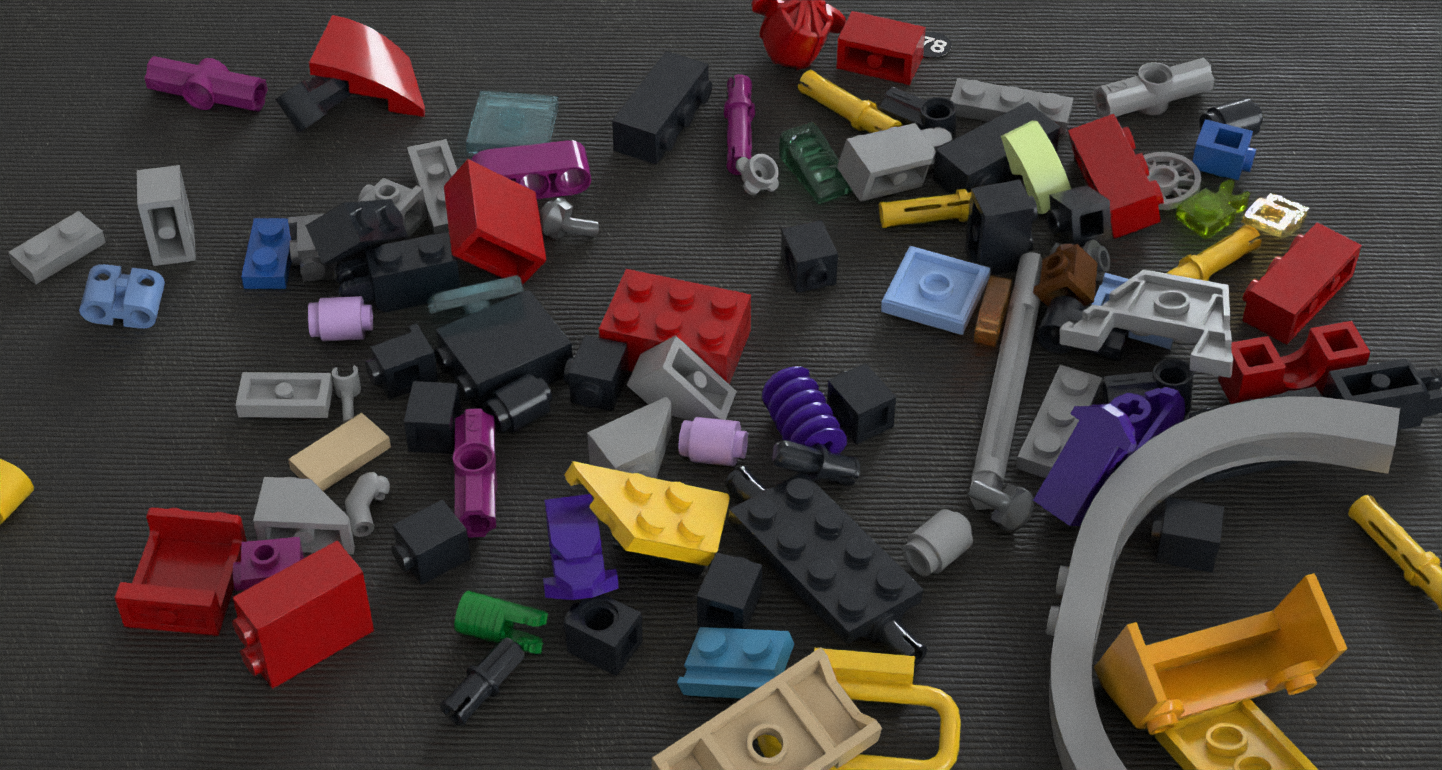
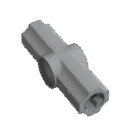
M1205 58L1171 67L1157 62L1146 63L1139 68L1138 76L1094 88L1093 100L1096 113L1100 118L1111 114L1120 116L1134 111L1147 115H1159L1168 109L1170 101L1212 90L1214 77L1211 65Z

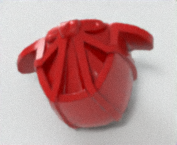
M753 0L751 3L752 11L764 16L760 26L759 37L763 40L764 47L772 62L785 67L795 68L796 70L809 67L823 48L829 33H841L846 23L845 16L836 8L826 4L825 0Z

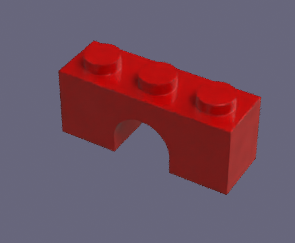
M1352 321L1310 328L1305 344L1296 352L1283 357L1279 356L1269 336L1232 342L1231 351L1233 353L1231 377L1219 376L1218 381L1230 404L1315 386L1322 396L1329 371L1367 365L1370 351Z

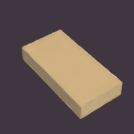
M360 413L289 458L290 470L301 479H311L322 491H325L391 448L390 439L369 418Z

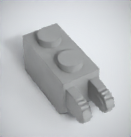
M916 123L892 127L866 135H857L846 139L837 169L860 202L922 187L928 170L934 169L936 149L951 142L953 139L951 133L945 128L935 127V129L920 130Z

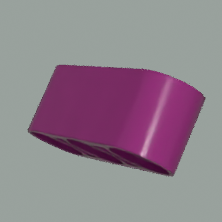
M567 140L488 149L476 153L471 158V161L535 191L537 199L579 194L585 191L591 184V174L585 147L576 141Z

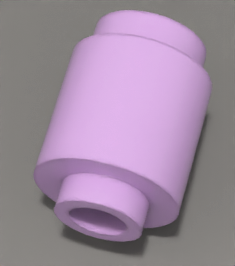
M362 296L320 298L319 302L309 303L308 326L310 336L321 337L322 341L364 340L365 331L373 330L372 305H364Z
M695 417L693 421H683L679 434L680 456L689 457L691 462L732 467L736 465L738 458L744 459L746 456L748 433L747 431H741L739 421Z

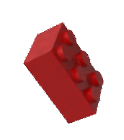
M626 269L599 327V338L627 343L628 371L633 372L641 353L677 336L730 385L751 332V294Z

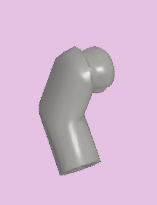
M375 472L361 475L345 500V508L350 519L352 534L356 537H365L373 532L374 524L369 506L373 499L376 501L385 499V494H388L390 490L388 479L381 475L377 476Z

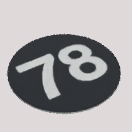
M925 32L923 56L940 57L951 50L952 44L948 37L937 32Z

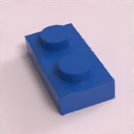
M254 218L241 276L244 289H286L292 262L290 254L291 235L288 219Z

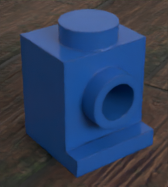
M1205 119L1195 145L1192 162L1198 167L1199 171L1239 180L1242 171L1250 172L1257 150L1250 147L1253 131Z

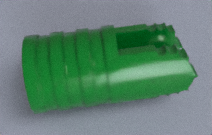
M468 590L463 594L459 602L454 627L457 633L496 644L503 638L508 637L517 642L522 647V651L541 654L542 638L513 629L515 622L532 627L546 625L548 613L540 609Z

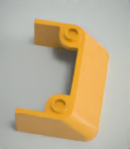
M1313 573L1306 575L1272 611L1150 645H1145L1137 622L1127 624L1095 665L1094 669L1101 687L1137 729L1147 728L1149 734L1154 735L1176 727L1179 724L1178 719L1283 689L1287 690L1288 695L1307 691L1317 685L1315 677L1320 675L1347 650V646L1317 577Z

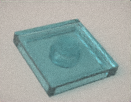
M480 91L466 139L467 153L550 143L559 108L558 96Z
M516 275L436 293L428 297L427 304L430 314L464 307L466 315L489 307V301L513 296L524 291L521 278Z

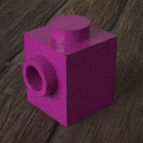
M300 537L242 542L241 562L233 563L235 590L245 591L304 559Z

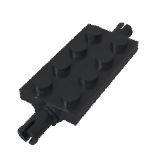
M747 466L739 467V471L743 476L736 469L732 471L726 478L725 487L742 503L729 509L728 522L846 644L863 636L874 644L880 642L893 655L915 656L914 665L919 664L927 654V647L901 622L904 613L922 601L924 589L804 471L769 489L751 473Z

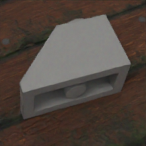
M677 336L641 353L627 384L648 405L667 397L671 401V416L694 420L695 417L726 420L737 392Z
M664 397L587 432L589 463L594 466L632 474L639 473L646 477L657 479L672 433L671 401Z
M264 477L253 519L258 540L300 537L303 552L315 553L338 540L348 554H354L355 545L349 517L311 479Z

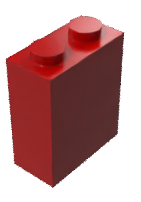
M467 159L444 185L452 255L522 286L546 261L536 192Z
M338 540L232 597L237 613V618L232 620V624L239 639L245 645V648L240 650L241 657L253 676L261 673L272 689L374 631L363 571Z

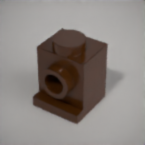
M1062 244L1056 248L1055 253L1042 260L1040 284L1034 286L1033 293L1047 306H1049L1052 299L1058 296L1072 297L1082 303L1083 306L1091 304L1095 298L1098 263L1078 244Z

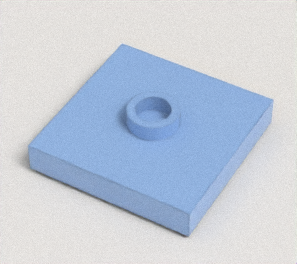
M909 246L882 300L881 312L963 335L989 280L990 268Z

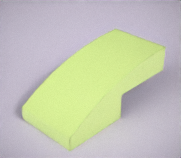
M1030 121L1002 135L1001 139L1012 174L1022 175L1028 196L1032 195L1036 201L1038 214H1044L1050 210L1049 195L1070 190L1071 187L1061 161L1038 121Z

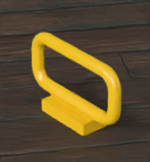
M823 649L829 658L837 682L851 700L928 706L935 709L940 715L939 750L936 756L931 759L919 760L858 754L838 769L833 766L829 770H950L956 763L960 746L961 720L959 709L952 697L941 689L924 685H912L915 656ZM772 735L757 737L758 745L766 758L774 757L781 752L782 746L776 737Z

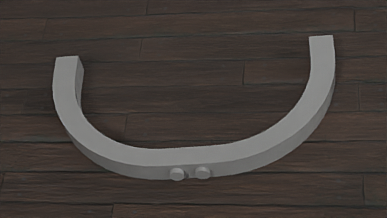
M1290 396L1256 399L1231 404L1198 414L1170 427L1146 442L1111 474L1093 499L1081 523L1070 566H1060L1056 594L1063 595L1060 607L1051 606L1046 635L1054 636L1050 663L1049 712L1053 738L1063 770H1127L1115 753L1105 733L1096 707L1092 684V664L1116 561L1128 538L1149 512L1169 495L1191 482L1221 470L1256 462L1279 460L1311 461L1388 474L1396 444L1399 408L1325 397Z

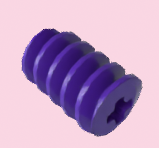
M789 367L780 370L770 377L762 390V401L769 410V414L782 435V439L809 447L815 444L824 445L827 451L840 454L847 444V437L843 430L840 429V424L836 417L833 416L830 406L826 404V399L822 392L819 391L818 384L814 379L810 378L809 370L804 367Z

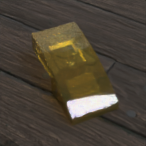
M1270 193L1266 199L1259 197L1243 215L1241 222L1285 239L1296 232L1305 222L1309 208Z

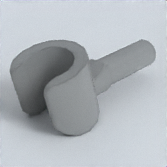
M353 366V373L347 377H340L337 367L332 370L335 395L341 398L343 424L354 418V397L361 392L359 372L356 366Z

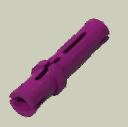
M737 74L734 75L735 87L734 80L731 77L727 81L728 99L724 104V117L728 119L727 169L732 174L742 175L736 169V162L741 157L752 158L751 122L755 116L754 103L751 104V79L745 75Z

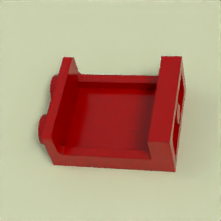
M149 508L146 518L150 535L133 582H120L115 595L124 627L219 636L234 590L233 563L241 562L242 542H247L241 517L224 512L208 513L186 511L179 508Z

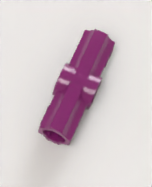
M153 56L147 63V72L144 78L148 89L183 96L191 106L200 110L210 109L214 103L260 112L265 105V97L268 91L266 79L229 72L224 64L213 58H205L198 65Z
M466 409L464 414L455 418V451L452 457L455 474V515L467 529L469 538L485 537L490 530L496 528V492L498 484L495 458V419L493 415H488L482 409Z

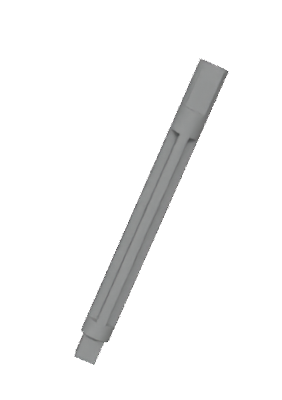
M1038 253L1023 254L1019 260L973 468L971 486L974 480L977 479L1001 491L1004 483L1041 300L1033 293L1034 286L1040 284L1042 257ZM970 497L976 510L994 509Z

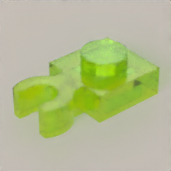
M1227 180L1221 183L1218 193L1214 194L1205 188L1179 204L1175 218L1206 240L1234 222L1236 213L1242 212L1247 208L1251 193L1245 191L1241 195H1232L1235 182Z

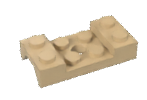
M820 647L652 757L651 770H829L833 766L838 769L878 742L882 727L876 719L859 711L837 682L829 658L822 647ZM761 735H772L779 740L782 750L774 757L765 758L754 751L752 743Z

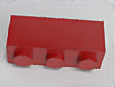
M1111 114L1068 130L1074 159L1087 186L1110 200L1113 238L1115 239L1160 223L1161 218L1158 205L1164 203V198L1156 180L1149 181L1147 176H1150L1143 154L1135 155L1133 151L1136 147L1129 127L1121 128L1116 116Z
M1318 222L1305 235L1298 234L1291 243L1288 252L1283 257H1275L1269 265L1266 274L1260 280H1252L1243 295L1246 307L1242 321L1287 345L1353 276L1362 245Z

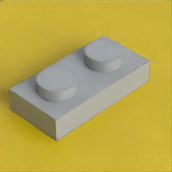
M77 211L8 253L12 265L34 284H38L102 246L106 241L103 231Z
M242 372L235 404L238 417L328 418L333 390L331 373Z

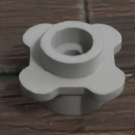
M756 154L751 159L741 157L737 160L736 169L742 174L743 187L748 194L756 195L761 190L773 192L778 188V167L770 156Z

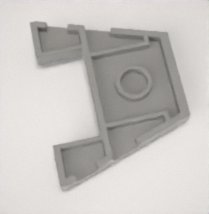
M1143 269L1110 292L1108 302L1102 306L1091 305L1083 311L1082 320L1076 324L1068 321L1060 328V344L1097 352L1113 328L1130 330L1138 336L1156 335L1172 338L1180 344L1197 343L1190 355V370L1230 378L1232 375L1233 353L1231 351L1229 286L1226 284Z

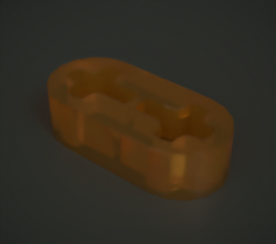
M990 276L976 323L974 343L996 347L1009 304L1012 279Z

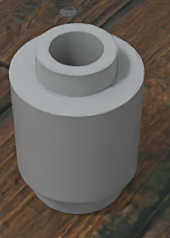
M942 509L909 535L907 544L903 547V556L908 565L919 575L929 576L931 573L938 574L972 546V527L962 514Z

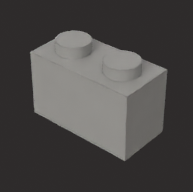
M180 165L137 170V205L153 266L196 261L194 224Z

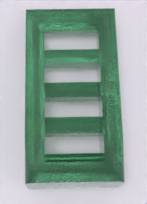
M814 122L803 124L780 134L779 157L818 204L853 192L837 168L839 159ZM831 177L834 179L824 184H819V182Z

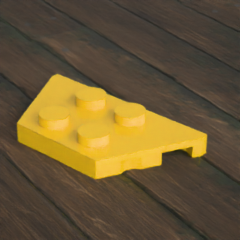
M575 461L571 463L564 474L571 486L582 484L594 497L589 508L600 521L610 528L612 535L626 551L704 566L710 564L718 551L730 499L728 493Z

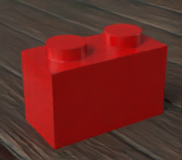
M851 11L838 37L836 69L910 85L923 59L926 27Z

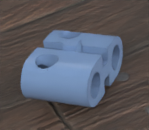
M105 264L93 266L88 275L79 312L84 319L96 324L113 325L114 318L123 319L124 327H152L156 322L165 284L164 278L159 273L148 269L132 268L131 274L127 275L121 274V266ZM106 274L110 278L104 281L101 280L98 277V275ZM150 279L154 285L147 286L142 283V280Z

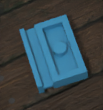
M700 627L684 664L686 673L684 677H679L677 684L683 695L742 699L785 671L794 647L793 639L789 631Z

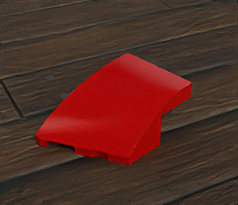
M332 15L309 61L310 75L349 81V93L388 99V111L424 117L425 105L410 58L397 45L374 29L348 18Z

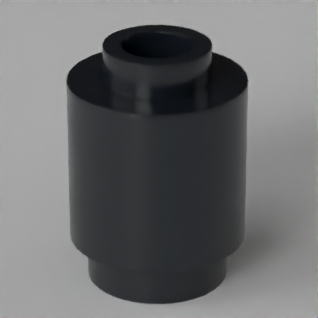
M1247 97L1209 108L1207 113L1201 115L1199 121L1200 131L1205 119L1251 130L1253 131L1252 136L1258 134L1260 125L1263 122L1262 111L1256 103Z
M527 373L492 392L489 397L490 399L483 402L482 406L485 413L494 416L495 431L498 434H502L505 431L513 433L549 413V402L553 398L550 388L542 378L536 379L533 375Z

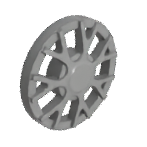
M1154 152L1143 155L1150 176H1147L1149 181L1156 180L1164 198V203L1158 205L1159 210L1167 211L1185 206L1197 196L1201 186V174L1198 167L1191 160L1170 152ZM1156 162H1169L1170 165L1156 166ZM1184 168L1190 172L1181 177L1178 175V172ZM1178 186H1192L1190 190L1178 188ZM1171 194L1176 197V198H1173V199H1166V198H1165V196H1168V195H1171Z

